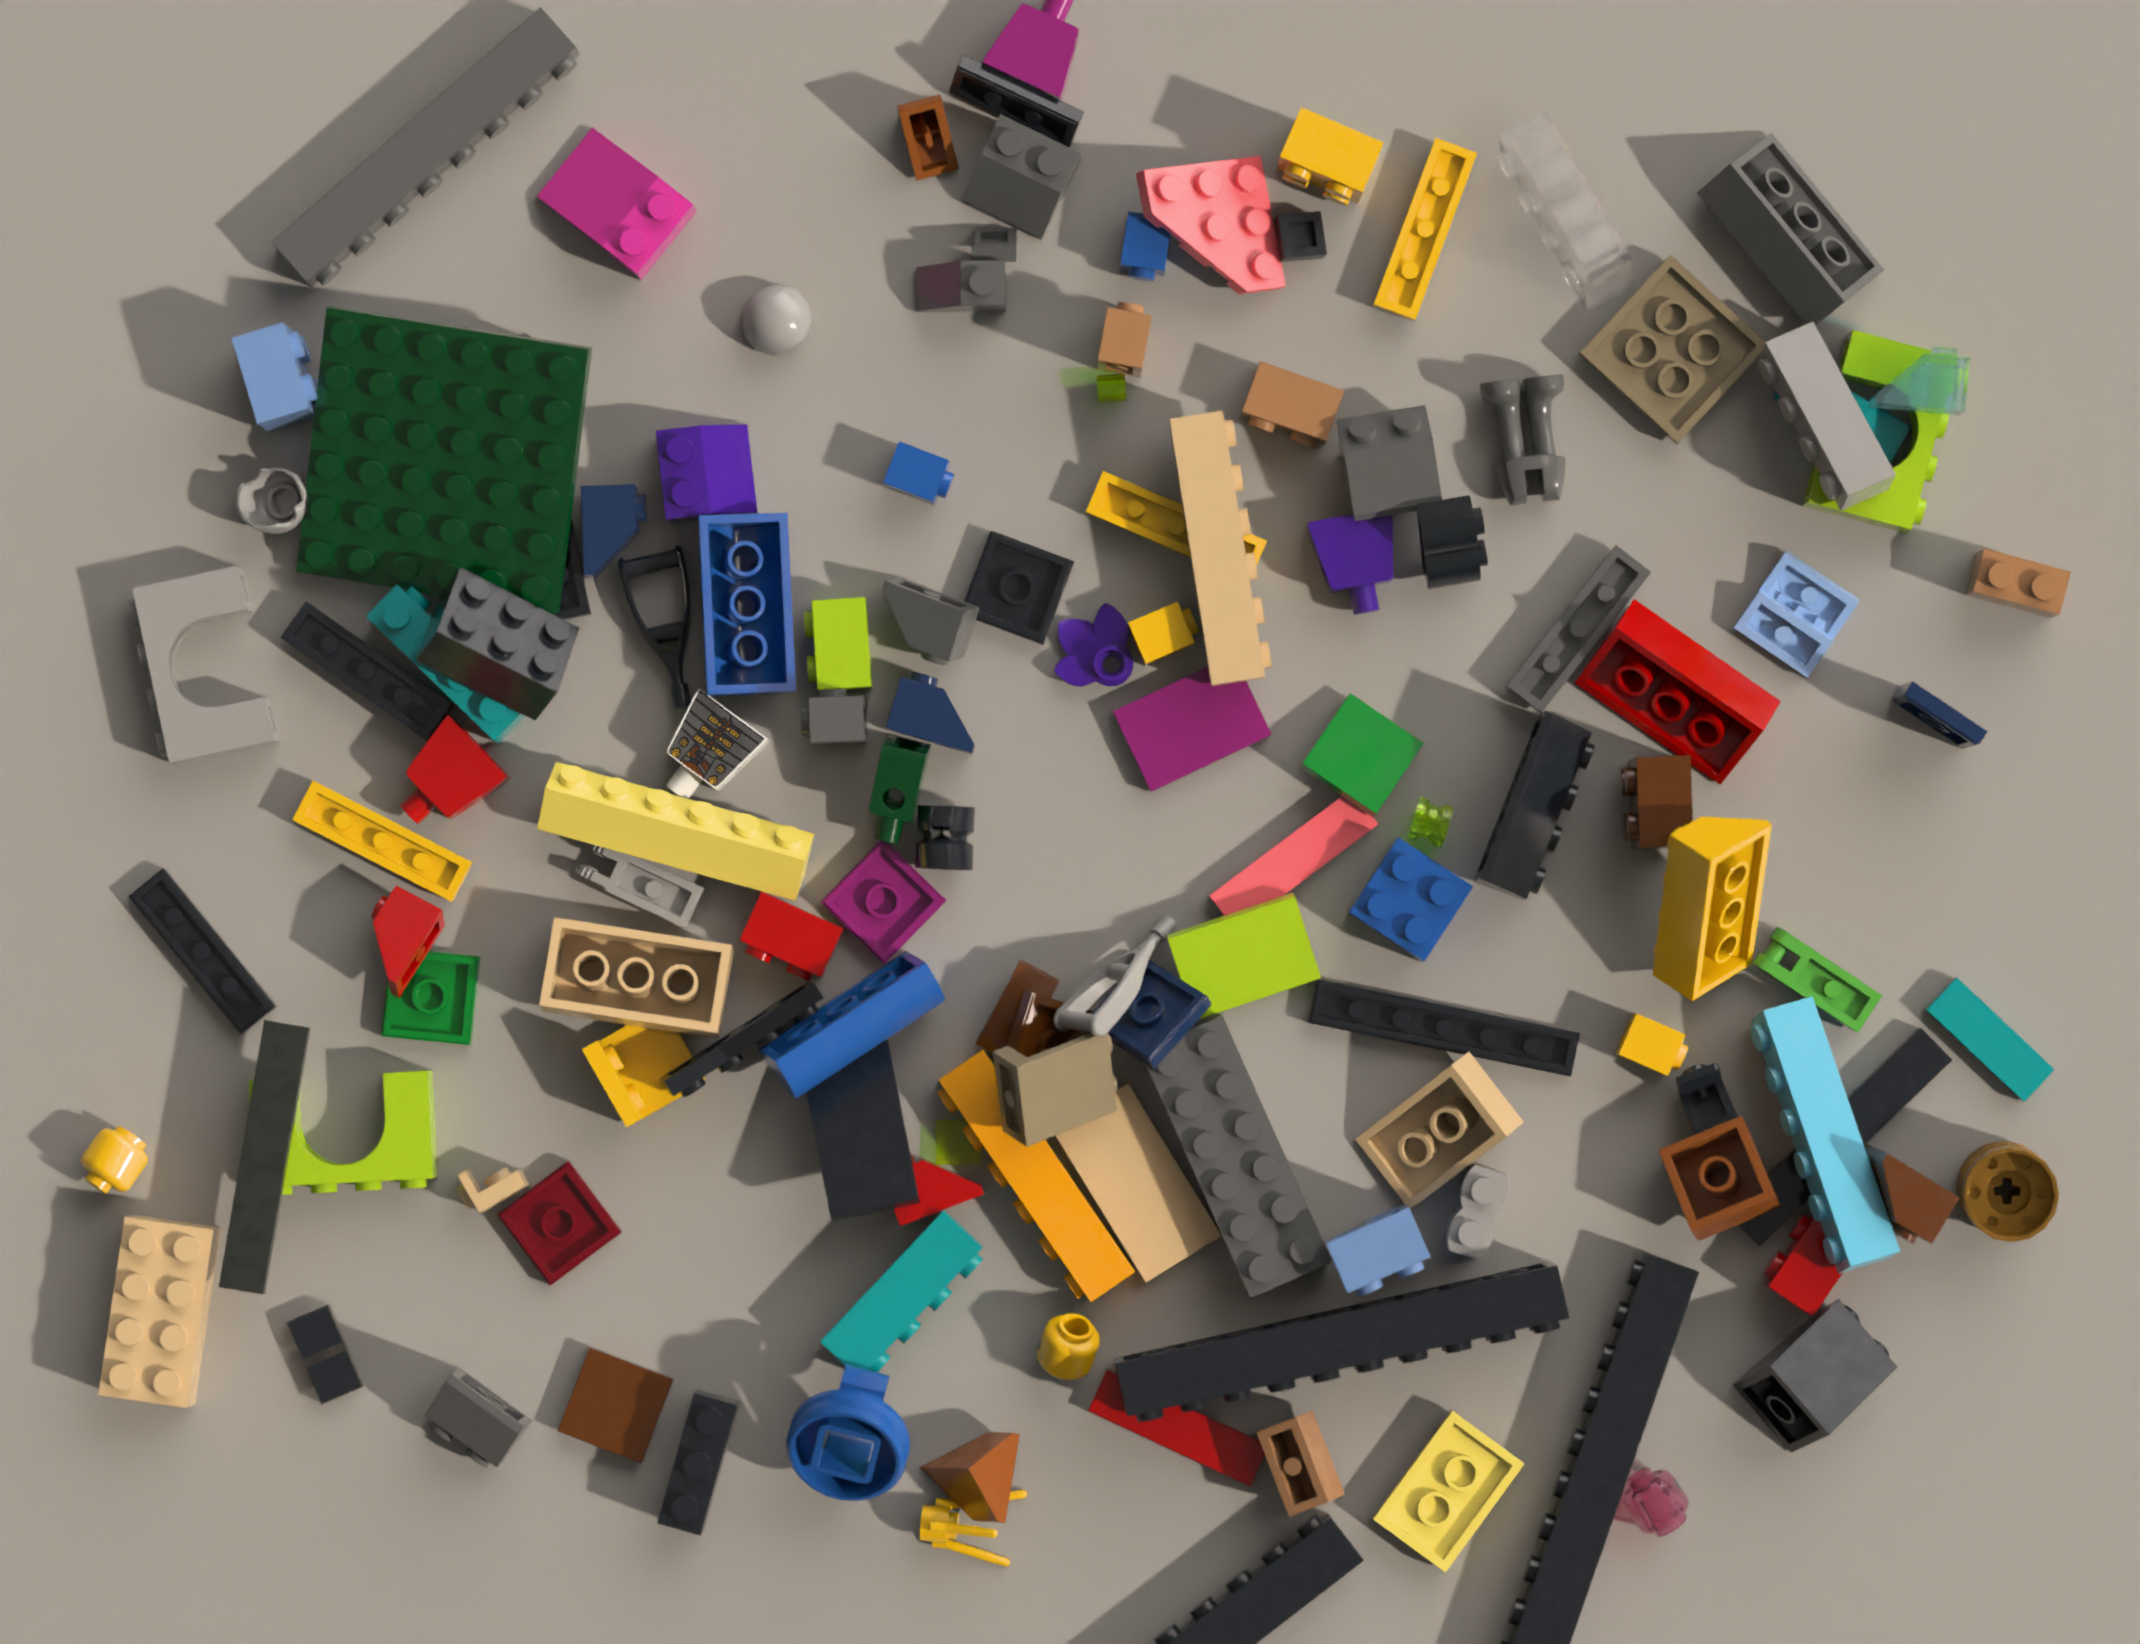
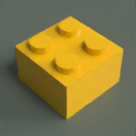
M1301 107L1279 157L1277 169L1284 172L1282 178L1293 185L1307 188L1310 183L1324 189L1323 196L1335 203L1348 206L1349 201L1358 204L1384 142Z

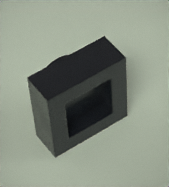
M1321 211L1279 214L1274 218L1280 262L1323 259L1327 255Z

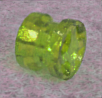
M1419 796L1408 829L1407 838L1412 840L1424 838L1429 840L1432 846L1442 848L1454 806L1448 804L1436 806L1431 804L1429 798Z

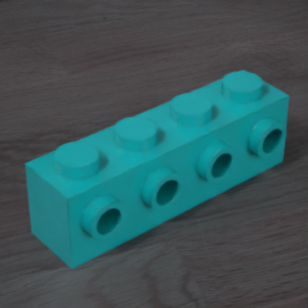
M396 584L366 617L491 739L500 743L519 724L525 715L416 661L432 617L426 610L431 603L413 586L406 591Z
M944 1209L820 1342L844 1365L848 1364L878 1372L891 1358L885 1351L892 1343L898 1339L904 1344L920 1328L922 1324L916 1318L924 1309L929 1306L935 1311L951 1295L952 1291L947 1285L959 1273L966 1279L982 1262L983 1258L977 1253L983 1248V1245Z

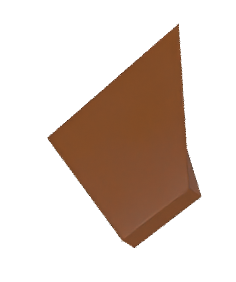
M987 1432L919 1468L973 1521L1005 1523L1020 1434Z

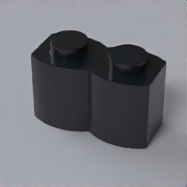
M1470 495L1416 504L1421 560L1427 588L1433 589L1481 580L1480 567L1488 565L1484 540H1478L1477 535L1485 534L1481 507H1472Z

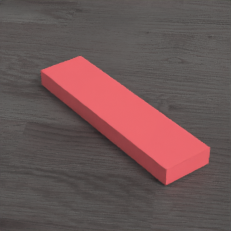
M1341 796L1210 894L1209 897L1221 913L1227 915L1284 896L1376 827L1378 823L1374 817Z

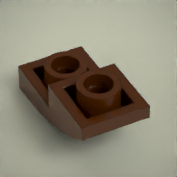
M1020 959L1001 991L998 1002L980 1031L975 1044L991 1053L1006 1047L1024 990L1051 998L1059 983V979Z

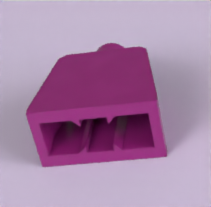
M1045 0L1040 10L1022 3L986 54L982 64L1062 100L1079 38V29L1064 22L1074 0Z

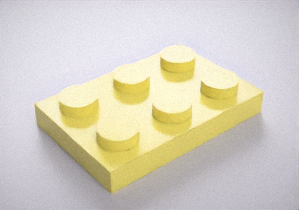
M1451 1409L1372 1518L1446 1573L1525 1463Z

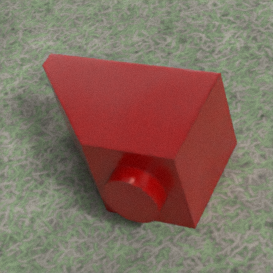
M396 885L389 897L384 895L379 899L373 909L371 919H373L375 935L391 995L400 998L445 927L442 909Z
M911 1154L920 1203L895 1208L894 1211L900 1226L984 1195L985 1191L982 1184L927 1159L915 1162Z

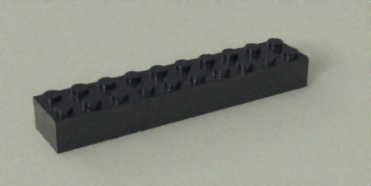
M1548 1261L1114 1358V1363L1127 1417L1136 1415L1137 1422H1145L1164 1417L1163 1409L1179 1405L1181 1412H1190L1208 1407L1207 1399L1223 1396L1226 1403L1251 1398V1389L1267 1386L1270 1393L1295 1388V1379L1311 1376V1380L1314 1383L1340 1378V1369L1354 1367L1358 1373L1384 1368L1383 1360L1398 1357V1360L1402 1361V1363H1410L1428 1358L1427 1350L1442 1347V1351H1446V1354L1471 1349V1340L1485 1337L1486 1341H1490V1344L1515 1339V1330L1529 1328V1331H1533L1534 1334L1560 1329V1320L1569 1319L1558 1265Z

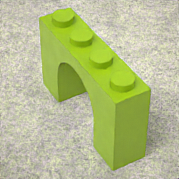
M1852 330L1847 334L1839 364V370L1843 378L1847 381L1884 390L1895 396L1909 414L1912 425L1911 443L1904 458L1893 467L1896 475L1887 491L1840 511L1834 499L1829 500L1823 492L1819 479L1821 473L1814 462L1802 506L1902 533L1911 531L1913 524L1920 525L1927 503L1926 499L1920 498L1924 481H1932L1938 462V456L1931 455L1935 439H1943L1949 420V413L1943 412L1947 395L1954 396L1961 371L1954 369L1957 357Z
M433 1070L383 1073L385 1110L383 1135L376 1148L368 1156L350 1164L331 1162L318 1155L310 1147L302 1130L299 1093L282 1195L293 1194V1186L310 1185V1193L338 1192L337 1183H355V1191L382 1190V1181L400 1180V1189L427 1187L426 1179L438 1177ZM253 1079V1080H248V1085H249V1106H250V1100H251V1095H252V1089H253L254 1079Z

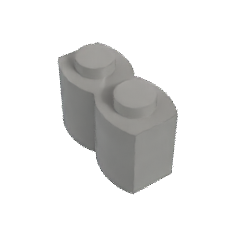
M1471 1163L1466 1168L1458 1185L1457 1199L1459 1206L1449 1217L1445 1228L1446 1249L1478 1260L1487 1253L1494 1236L1493 1216L1499 1211L1506 1197L1507 1177L1505 1173Z

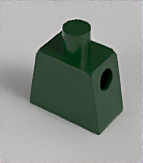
M888 734L882 745L868 809L869 813L877 815L873 833L875 839L899 843L903 822L913 821L932 744ZM892 788L900 790L904 794L901 801L891 799L888 795L889 790Z

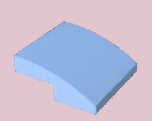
M1785 550L1740 616L1734 629L1808 678L1833 643L1834 637L1859 604L1860 599Z

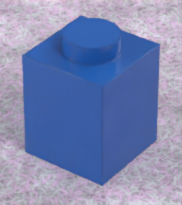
M1128 211L1120 270L1129 271L1128 278L1140 281H1154L1155 275L1164 276L1170 233L1163 227L1156 228L1144 218L1143 213Z
M899 441L883 484L887 488L935 505L938 496L946 498L955 474L948 471L950 466L949 460Z

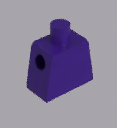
M1353 514L1308 522L1306 525L1307 533L1329 592L1335 593L1349 590L1353 615L1379 611L1375 585L1392 582L1394 575L1393 515L1354 521Z

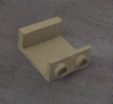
M1077 1030V1039L1028 1058L1009 1046L993 1051L1003 1132L1027 1147L1117 1111L1115 1098L1117 1081L1112 1072L1110 1055L1113 1050V1044L1108 1033L1097 1037L1092 1032Z

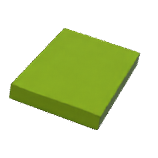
M1294 893L1166 935L1180 979L1208 996L1212 1004L1199 1019L1321 979Z

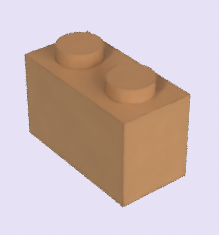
M1118 302L1117 309L1107 307L1097 370L1141 378L1152 315L1144 314L1143 306Z
M1260 361L1241 416L1249 418L1247 423L1249 427L1269 434L1273 433L1275 427L1291 433L1290 441L1314 449L1316 442L1325 445L1344 390Z
M1984 548L1976 552L1965 595L2053 618L2060 615L2071 571Z
M1313 1410L1256 1432L1288 1516L1345 1495Z

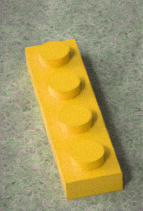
M1435 138L1373 304L1374 307L1415 322L1474 164L1476 152Z
M1102 472L1086 509V514L1190 558L1182 504L1110 473ZM1252 534L1243 536L1245 553L1254 552L1257 566L1267 541Z
M314 780L311 782L292 819L450 902H453L473 864L472 861Z

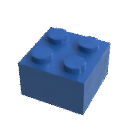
M1398 837L1394 840L1347 913L1419 961L1424 962L1474 886Z

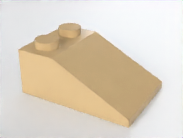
M1468 1052L1355 1140L1404 1204L1411 1210L1524 1122L1472 1054Z

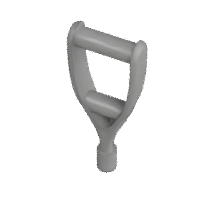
M1164 915L1151 929V935L1143 943L1098 969L1088 977L1055 1012L1053 1018L1055 1027L1063 1032L1069 1029L1092 1032L1097 1037L1107 1034L1137 996L1149 958L1155 947L1167 939L1166 935L1171 934L1177 928L1175 920L1168 915ZM1118 983L1110 996L1094 1014L1085 1013L1101 996Z

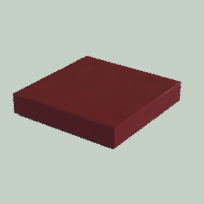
M570 1160L497 1214L549 1286L623 1232Z

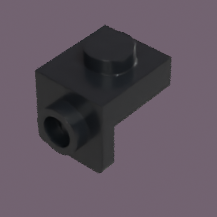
M1717 1063L1707 1066L1705 1064L1691 1066L1675 1079L1679 1099L1695 1135L1738 1117L1722 1081L1721 1071Z

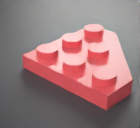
M1261 156L1148 169L1136 173L1144 218L1156 228L1163 227L1180 241L1178 246L1204 267L1210 266L1227 280L1226 285L1238 295L1273 291L1286 287L1282 264L1279 260L1277 238Z

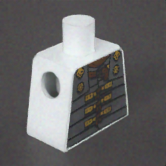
M699 688L666 751L668 755L681 764L666 786L677 795L688 799L703 780L719 791L770 740L709 695L706 696V693Z

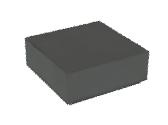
M972 229V261L1005 260V262H1016L1017 229Z

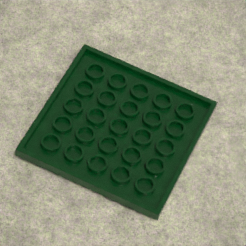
M336 306L326 307L317 384L318 399L315 402L305 488L308 498L306 504L308 509L301 523L296 572L394 587L397 584L405 590L413 586L418 592L440 595L459 568L462 567L552 614H557L560 611L592 347Z

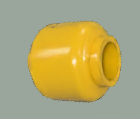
M117 1125L115 1130L109 1128L102 1129L81 1157L82 1166L89 1172L84 1180L104 1194H107L110 1188L118 1192L127 1191L148 1163V1157L143 1151L147 1145L119 1125Z
M1080 1314L1057 1315L1050 1319L1044 1328L1037 1347V1360L1046 1372L1058 1379H1080L1089 1373L1100 1347V1335L1095 1326Z

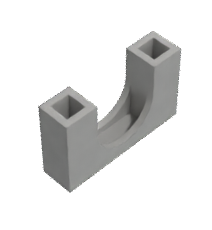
M236 565L132 588L134 599L128 600V609L133 626L140 625L143 643L137 644V651L142 669H149L152 686L146 688L151 712H158L162 730L156 731V741L161 757L168 756L169 763L177 765L279 743L280 739L270 698L260 697L218 707L201 706L184 694L178 685L174 672V658L177 647L190 630L208 621L252 612L244 569Z

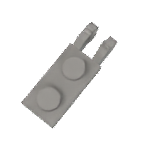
M587 844L586 847L592 853L603 858L608 857L616 861L617 864L610 878L587 864L582 865L578 863L575 873L604 886V891L686 929L705 888L642 858Z

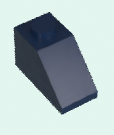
M635 484L581 486L585 577L597 578L640 532L639 522L647 521L646 495H638V487Z
M912 672L911 679L901 677L886 729L973 755L975 744L945 690L936 687L938 679L918 672Z

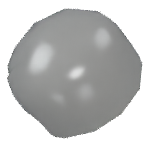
M778 284L768 286L754 294L747 302L740 322L744 338L756 351L778 356L797 347L807 337L812 317L809 303L798 290L788 285L782 286Z
M285 467L261 468L252 480L240 484L237 492L236 508L243 522L262 533L282 534L295 528L307 512L306 504L308 498L305 489L306 485L302 477Z

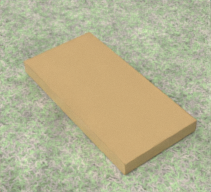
M1127 1083L1115 1093L1117 1111L1055 1136L1146 1283L1222 1235Z

